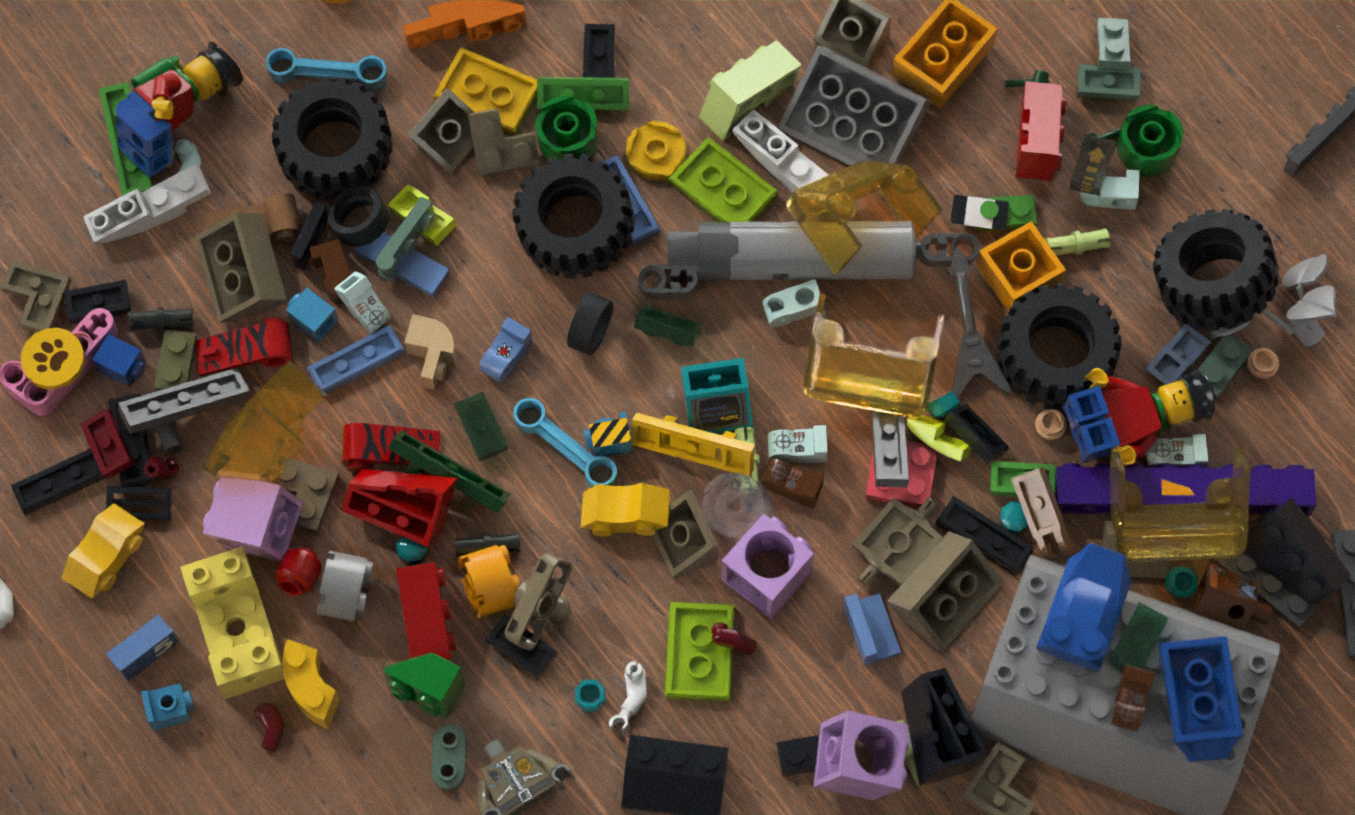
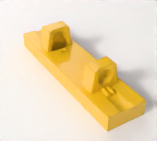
M636 413L632 418L631 444L634 446L750 477L754 470L755 444L736 440V433L725 431L723 435L714 434L677 424L678 418L666 415L664 419Z

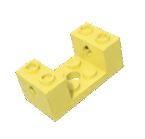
M243 546L181 566L187 591L196 608L210 653L208 658L215 681L224 699L284 680L282 661L250 561ZM234 621H241L245 624L243 633L237 636L230 635L228 633L229 625Z

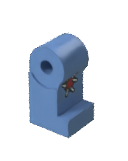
M507 317L501 325L500 333L482 357L479 371L502 383L510 372L514 370L532 344L531 330Z

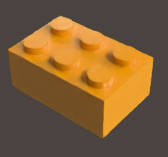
M944 0L894 58L892 76L916 93L931 100L933 105L941 109L995 46L998 28L958 0Z

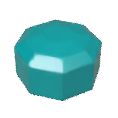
M951 391L928 403L926 407L932 418H941L956 409L960 402L955 393Z
M1011 501L1001 509L999 524L1012 534L1017 535L1028 529L1029 525L1020 502Z
M403 536L396 544L399 559L409 566L421 564L429 554L426 546Z
M1173 567L1165 575V589L1172 597H1190L1198 588V576L1190 567Z
M596 679L583 680L575 688V704L584 712H598L606 703L605 687Z

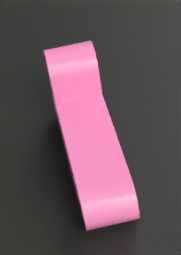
M104 308L94 309L71 332L79 339L82 346L88 347L84 352L85 366L83 371L71 385L67 387L62 386L56 388V390L36 387L27 379L21 362L9 361L2 365L0 369V381L8 394L36 415L45 416L54 411L94 365L92 359L107 335L109 334L115 338L118 337L119 330L112 314ZM14 376H23L18 383H10ZM47 393L43 400L33 401L37 394Z

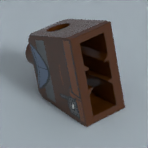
M1211 561L1196 590V614L1238 629H1244L1249 618L1266 624L1273 606L1257 600L1258 586L1255 583Z

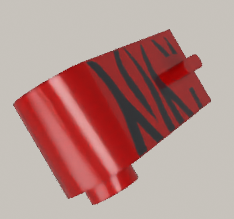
M279 317L266 318L263 323L196 340L198 370L201 377L257 362L267 367H280L292 362L289 324L282 321Z
M370 423L346 424L343 426L342 465L348 467V471L353 473H359L362 469L370 468L375 462L408 466L410 461L388 449L392 439L402 430L439 452L440 431Z

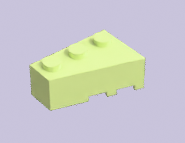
M778 41L773 42L767 47L764 45L759 47L751 57L746 60H738L730 70L725 73L719 72L711 79L709 83L711 87L699 118L724 142L730 137L729 132L740 120L742 121L759 104L763 103L765 106L770 104L794 84L802 64Z

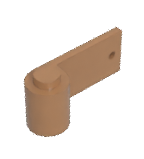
M291 193L271 195L265 198L263 204L203 212L205 230L232 214L240 212L263 214L270 240L277 239L278 242H289L294 240L295 235L301 232L295 196Z

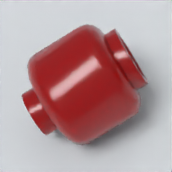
M291 548L284 553L274 575L279 588L283 592L292 596H299L312 591L321 574L322 565L316 553L310 548Z

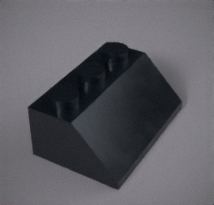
M630 735L621 808L669 815H720L728 761V748Z

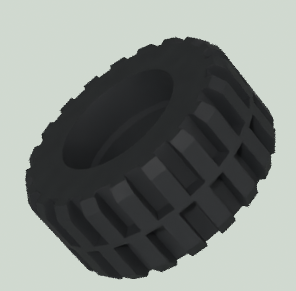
M330 77L320 78L321 82L313 84L312 81L303 84V90L298 91L295 89L288 94L289 102L282 101L278 107L279 115L274 116L272 123L274 131L271 135L279 166H281L286 179L292 181L293 186L301 192L307 189L308 195L311 197L319 198L320 194L325 195L326 200H333L339 193L355 186L369 187L368 183L370 181L376 183L382 177L381 169L385 170L390 162L389 154L392 153L393 144L386 111L382 103H378L377 96L372 91L365 92L364 85L358 82L350 85L348 79L337 78V82H332ZM326 122H347L357 127L361 132L357 143L349 151L338 156H318L309 152L304 147L305 140L310 132Z
M564 154V159L556 161L555 157L546 160L548 165L541 168L540 165H537L531 170L533 176L530 179L528 177L523 179L520 183L522 192H516L514 197L516 207L512 210V215L516 225L515 230L527 256H531L534 264L540 269L546 267L547 272L555 276L563 272L565 278L575 279L576 273H582L583 278L593 276L591 271L599 268L603 272L609 268L608 262L611 259L617 262L621 258V247L628 248L631 242L629 233L634 231V211L626 185L622 183L620 175L614 169L609 170L608 164L600 159L593 163L592 157L584 154L581 155L580 159H575L573 154ZM587 196L595 199L602 206V214L598 223L583 235L569 238L561 237L551 233L546 227V218L555 204L567 197Z
M1214 209L1205 210V214L1197 216L1195 213L1188 216L1187 221L1176 223L1172 227L1173 231L1171 233L1167 232L1161 239L1162 245H1158L1156 248L1155 260L1153 262L1156 282L1168 312L1175 315L1176 320L1187 325L1190 322L1192 328L1202 330L1203 327H1208L1209 331H1219V327L1232 329L1237 327L1236 323L1242 320L1245 323L1254 318L1253 314L1256 312L1260 314L1267 307L1266 301L1270 302L1276 294L1275 288L1279 285L1280 278L1271 237L1263 229V225L1255 219L1250 220V216L1238 212L1236 215L1232 210L1222 209V212H1215ZM1230 259L1241 263L1233 273L1218 280L1203 281L1192 278L1196 270L1214 260Z
M1056 283L1055 289H1049L1048 285L1039 286L1036 294L1028 291L1022 295L1020 302L1015 301L1009 309L1008 316H1005L997 347L999 349L998 363L999 366L1003 367L1002 374L1006 381H1013L1012 390L1017 395H1020L1022 392L1027 395L1026 401L1035 405L1036 401L1044 403L1043 408L1053 409L1054 405H1061L1063 410L1069 395L1087 390L1093 384L1092 381L1085 380L1084 377L1094 368H1100L1107 376L1113 377L1122 346V338L1118 334L1120 327L1117 319H1110L1112 310L1107 304L1103 306L1098 304L1100 297L1094 293H1091L1089 296L1084 294V288L1075 286L1074 290L1066 289V284ZM1049 326L1066 327L1076 332L1084 340L1088 348V356L1085 361L1073 367L1058 368L1050 366L1034 354L1030 346L1031 335Z

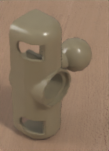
M551 553L541 555L530 579L523 582L515 593L514 602L516 608L504 632V636L508 641L521 648L532 650L536 646L549 618L554 621H562L570 615V602L560 595L571 574V563ZM556 566L560 567L563 571L562 577L558 580L551 578ZM528 624L534 628V635L531 638L523 636Z

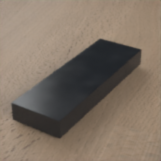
M140 393L108 399L110 411H112L135 462L133 466L120 473L121 486L144 487L155 485L154 477L146 476L143 470L147 460L151 458L147 430L130 434L118 411L119 402L141 396Z
M90 448L12 484L11 488L23 514L27 515L105 479V477L102 476Z
M955 496L949 501L935 523L947 532L973 540L985 557L1015 576L1034 551L1033 546Z

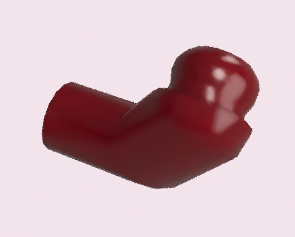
M153 456L147 460L143 470L148 477L158 476L162 479H169L171 475L177 474L180 469L174 458H168L164 461L161 457Z
M719 622L711 628L712 640L718 646L737 649L747 655L753 654L757 649L755 640L737 630L729 629L726 623Z
M259 704L254 710V716L266 728L261 747L268 751L276 752L285 728L284 720L273 704Z

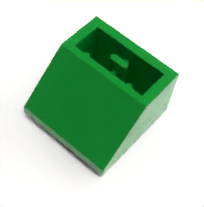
M434 653L389 665L384 670L388 686L392 690L391 695L405 703L412 700L420 704V710L435 718L438 714L445 718L448 717L466 685L461 667Z

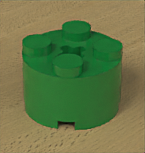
M564 95L555 97L543 105L536 119L535 126L539 150L547 160L553 157L556 158V161L563 160L564 154H573L575 159H580L582 154L592 157L596 153L598 145L597 118L593 108L587 102L576 100L573 96Z
M1143 105L1135 108L1126 117L1119 134L1117 152L1121 162L1129 170H1139V177L1155 176L1166 172L1176 162L1183 139L1182 124L1173 112L1159 109L1157 105Z

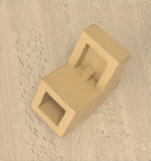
M412 314L404 342L406 352L409 355L426 358L421 373L423 388L436 390L438 380L443 381L445 377L447 363L456 364L454 340L449 329L440 321Z

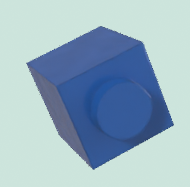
M109 334L92 359L98 372L128 387H131L135 379L138 380L142 376L146 367V360L140 349Z

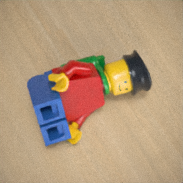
M213 41L208 43L206 50L198 53L195 60L184 67L179 63V56L175 55L172 58L164 57L132 78L131 84L134 91L129 93L127 99L120 101L116 106L119 148L149 178L165 167H171L175 155V150H173V145L171 144L172 131L192 116L194 112L193 103L198 99L206 100L216 93L222 97L226 96L231 86H239L243 81V75L237 63Z
M1094 368L1084 377L1085 380L1093 382L1089 389L1069 395L1063 406L1064 413H1066L1070 423L1073 438L1079 447L1082 463L1119 454L1121 461L1116 466L1122 467L1133 464L1135 460L1143 458L1157 442V436H1160L1162 431L1170 429L1168 424L1175 425L1188 420L1198 422L1203 418L1211 419L1215 410V395L1209 379L1199 370L1192 371L1190 375H1180L1179 381L1160 386L1157 393L1150 394L1147 386L1139 387L1135 382L1107 376L1102 369Z

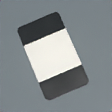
M954 195L951 223L1005 230L1009 203L1007 201ZM985 201H993L998 205L999 212L996 217L988 219L982 216L980 207Z

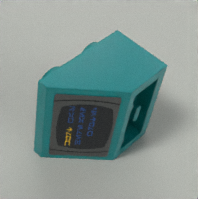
M744 358L681 367V383L689 427L718 435L723 434L725 431L734 433L736 429L744 427V431H747V427L753 428Z

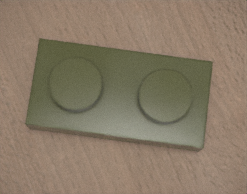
M165 330L154 386L155 391L190 382L196 340L198 338L196 333Z

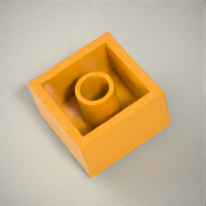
M1032 221L981 249L976 263L977 268L1008 312L1014 302H1020L1022 295L1028 291L1036 294L1039 286L1048 285L1049 289H1055L1056 283L1063 284L1066 273L1065 267Z

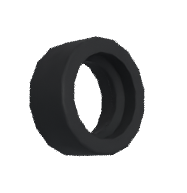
M355 186L336 195L329 205L327 221L342 243L348 246L361 247L372 243L382 235L389 222V210L376 190L368 186ZM363 205L374 206L371 215L366 221L354 227H343L345 218L352 210Z
M588 292L580 302L572 319L567 336V346L587 355H593L600 346L608 329L613 313V301Z

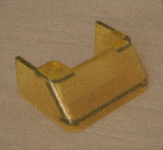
M860 161L796 189L787 200V208L836 275L863 246L846 223L856 213L854 200L880 190L901 220L911 221L914 224L915 238L920 236L943 210L914 169L904 164Z
M820 294L804 374V393L814 400L907 417H919L925 414L929 405L944 316L938 315L934 338L923 336L912 338L907 343L905 353L843 342L844 330L842 326L833 320L823 319L826 295Z
M291 361L287 362L229 420L204 463L203 468L216 477L265 481L269 478L273 481L284 470L285 466L283 463L304 443L298 437L304 430V427L301 426L304 418L327 394Z
M1234 448L1233 478H1221L1213 481L1206 491V503L1143 505V495L1140 488L1133 482L1125 481L1126 471L1118 452H1111L1109 497L1117 552L1125 555L1126 561L1130 562L1231 559L1240 556L1247 547L1251 467L1241 448Z

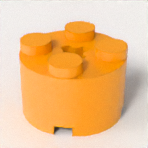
M494 545L458 557L459 570L463 568L466 570L465 578L461 579L473 612L478 611V619L516 607L514 597L520 586V581L516 574L511 575L507 564H510L511 560L505 545L500 547Z

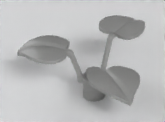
M1326 254L1303 260L1285 273L1282 279L1283 287L1286 290L1296 288L1300 299L1287 312V318L1291 322L1289 325L1266 309L1261 312L1284 328L1288 335L1295 333L1305 347L1318 343L1325 335L1317 320L1337 317L1335 306L1336 291L1332 286L1326 285L1315 288L1306 295L1303 293L1304 285L1314 284L1325 273L1328 266ZM1242 320L1236 323L1237 327L1232 329L1219 327V331H1209V339L1212 342L1216 337L1237 332L1246 327L1252 320L1247 323Z

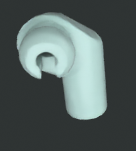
M187 139L179 140L175 145V151L178 153L182 163L179 172L195 164L200 167L201 158L194 143L189 142Z

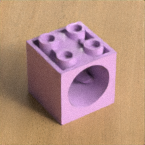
M222 472L221 478L215 484L213 490L214 499L210 511L204 517L203 534L226 549L232 550L243 546L246 554L280 562L284 553L289 549L303 502L280 485Z
M763 513L722 560L721 580L769 619H772L812 573L814 553L812 552L811 545L801 537L794 538L789 534L787 527L782 521L776 517L770 519ZM762 551H776L788 559L789 571L777 578H764L751 570L749 559Z
M846 711L822 722L813 787L869 800H876L901 790L907 775L904 762L905 754L910 746V737L907 735L908 724L852 711ZM856 739L862 742L870 751L873 760L871 774L866 772L856 759L854 749Z

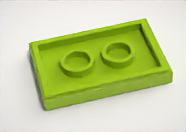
M707 137L668 179V183L717 222H754L778 196L777 189L710 137Z
M670 602L665 699L730 702L732 648L715 644L712 640L711 628L714 624L722 622L726 623L729 629H733L735 605Z

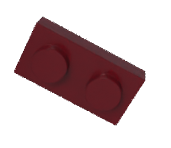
M106 408L80 423L103 477L110 479L135 464L112 411Z

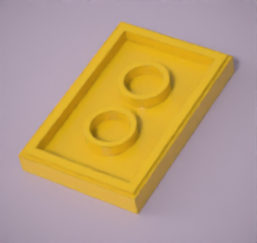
M460 47L433 96L434 101H436L443 91L448 88L474 112L498 108L502 130L515 136L537 97V79Z

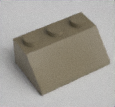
M236 212L194 236L218 323L264 313L287 301L263 214Z
M948 532L887 602L907 626L935 649L943 653L1004 582L973 540Z

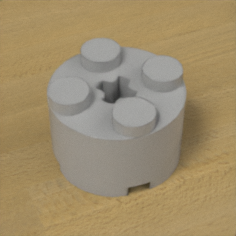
M329 551V559L326 561L319 593L322 596L320 603L317 605L316 614L353 622L356 619L362 620L367 593H362L363 588L369 589L373 562H368V558Z

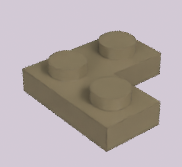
M498 108L468 114L480 175L540 164L534 132L504 138Z
M11 260L0 288L3 293L28 299L18 324L22 329L37 333L46 328H54L65 300L64 291L69 290L72 280L67 275Z
M278 455L268 483L282 486L303 502L295 528L318 534L339 480V474L328 469Z
M998 741L962 794V798L987 815H1030L1036 804L1009 787L1026 759Z

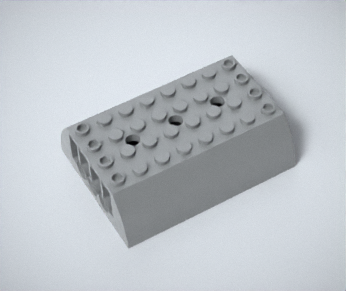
M1030 554L971 717L982 741L996 745L999 741L1017 754L1183 815H1222L1239 778L1276 666L1280 644L1129 590L1098 673L1036 650L1066 567ZM1227 636L1243 736L1233 746L1228 758L1188 762L1186 756L1174 743L1164 678L1159 666V644ZM1124 664H1132L1137 668L1156 673L1137 732L1111 725L1115 698L1122 675L1121 667Z

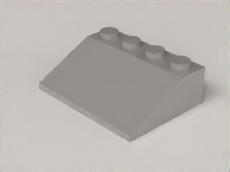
M817 46L778 129L886 183L919 128L932 101L826 47Z

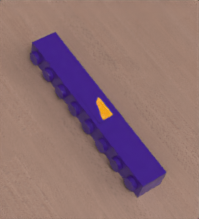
M1067 463L1062 465V467H1057L1055 474V498L1061 514L1263 515L1291 497L1306 516H1311L1317 506L1314 469H1305L1302 465H1290L1285 469H1273L1271 465L1241 468L1235 464L1224 465L1221 468H1209L1205 464H1195L1189 468H1177L1174 464H1162L1157 468H1145L1143 464L1113 467L1111 464L1101 463L1094 465V467H1081L1077 463Z

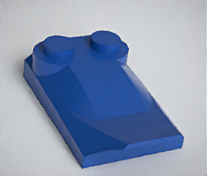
M1089 543L1083 550L1068 559L1036 650L1099 673L1132 582L1125 555Z
M1227 636L1160 643L1159 666L1163 673L1175 745L1183 752L1188 762L1228 758L1233 746L1243 736Z

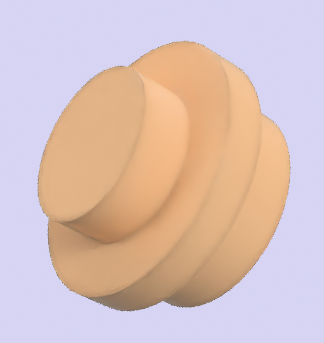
M1258 348L1250 353L1247 359V367L1253 376L1267 379L1277 372L1279 359L1272 350Z
M1047 409L1037 416L1035 429L1043 439L1057 440L1065 434L1067 420L1061 412Z

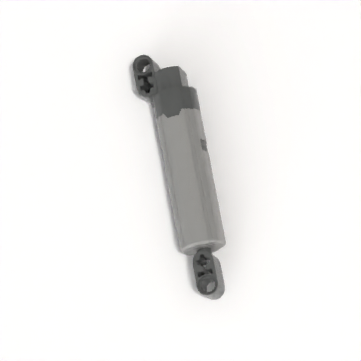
M911 221L699 222V231L668 232V265L646 266L639 273L638 284L640 292L647 298L685 299L694 295L697 290L698 280L912 279L915 273L916 259H920L924 265L929 267H951L956 247L959 244H967L972 248L973 254L964 256L968 265H971L977 258L980 245L977 238L968 233H932L925 236L922 241H916L914 224ZM931 244L935 245L936 250H939L937 256H931V251L928 250ZM948 244H951L949 252L950 257L946 256L948 250H946V247ZM652 275L657 276L661 280V284L653 289L644 285V280ZM666 275H670V289H666ZM681 276H687V281L689 282L686 288L680 287L679 281Z

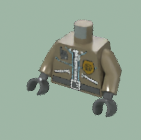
M497 739L483 749L491 763L481 770L483 778L480 779L477 786V806L481 815H520L556 793L555 783L560 790H564L565 786L562 781L568 777L575 780L576 777L566 764L560 765L553 758L534 749L526 751L522 746H518L508 752L501 740Z

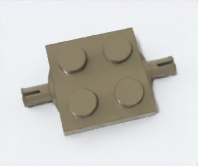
M893 497L853 543L852 548L866 558L869 564L866 570L857 578L864 586L868 587L879 573L888 576L899 586L905 582L943 539V536L935 531L927 521V518L938 507V504L935 501L932 502V499L927 497L926 501L916 511L904 506Z

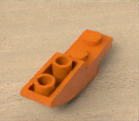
M456 0L428 6L429 18L409 23L402 27L409 50L425 48L432 42L442 39H454L465 32L469 42L475 40L484 41L501 32H514L527 25L523 5L500 0Z

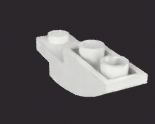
M754 109L732 129L735 136L783 186L801 201L805 198L822 213H825L845 193L844 187L799 151L798 144Z
M195 164L143 192L135 189L83 216L93 242L101 244L146 231L189 212L187 209L188 205L208 196L211 192L200 167Z

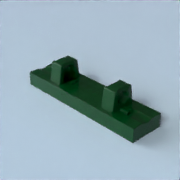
M402 430L392 439L388 447L389 450L410 461L404 473L420 474L423 469L434 476L457 478L455 488L465 494L459 507L467 512H471L478 501L499 513L511 495Z

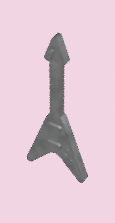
M959 248L954 250L950 274L955 275L964 333L961 338L951 391L958 398L970 379L975 374H980L1003 392H1010L1011 388L980 333L976 330L967 276L971 269Z

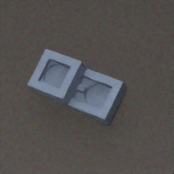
M1185 324L1145 369L1164 385L1179 381V376L1184 375L1211 345V341L1189 324Z

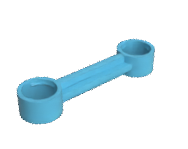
M277 48L271 51L266 58L269 76L278 83L290 82L296 76L330 77V79L345 78L350 81H358L364 85L365 90L377 91L383 88L388 80L386 65L377 56H367L358 63L296 58L289 49ZM280 59H288L293 63L291 68L285 72L272 70V65ZM369 67H378L383 72L375 80H366L361 76L362 72Z
M525 398L516 404L513 412L516 427L526 434L537 433L585 473L586 482L590 488L597 484L609 486L616 484L617 468L615 463L606 456H593L546 417L545 408L539 400ZM528 407L536 408L541 413V418L534 424H524L519 420V414L523 409ZM604 465L609 467L613 473L607 482L597 483L591 479L590 471L596 466Z

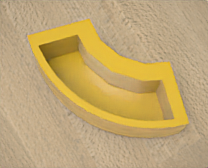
M646 483L631 486L597 484L583 492L580 528L592 530L593 535L601 537L610 536L611 533L654 535L655 530L668 526L670 489Z
M112 504L94 518L85 538L68 555L62 579L91 599L102 590L108 591L115 583L116 574L130 553H135L142 544L143 538L140 537L145 523L116 504Z
M287 639L283 651L282 665L285 682L292 698L308 719L320 727L329 730L340 698L336 689L325 684L320 676L322 659L318 649Z

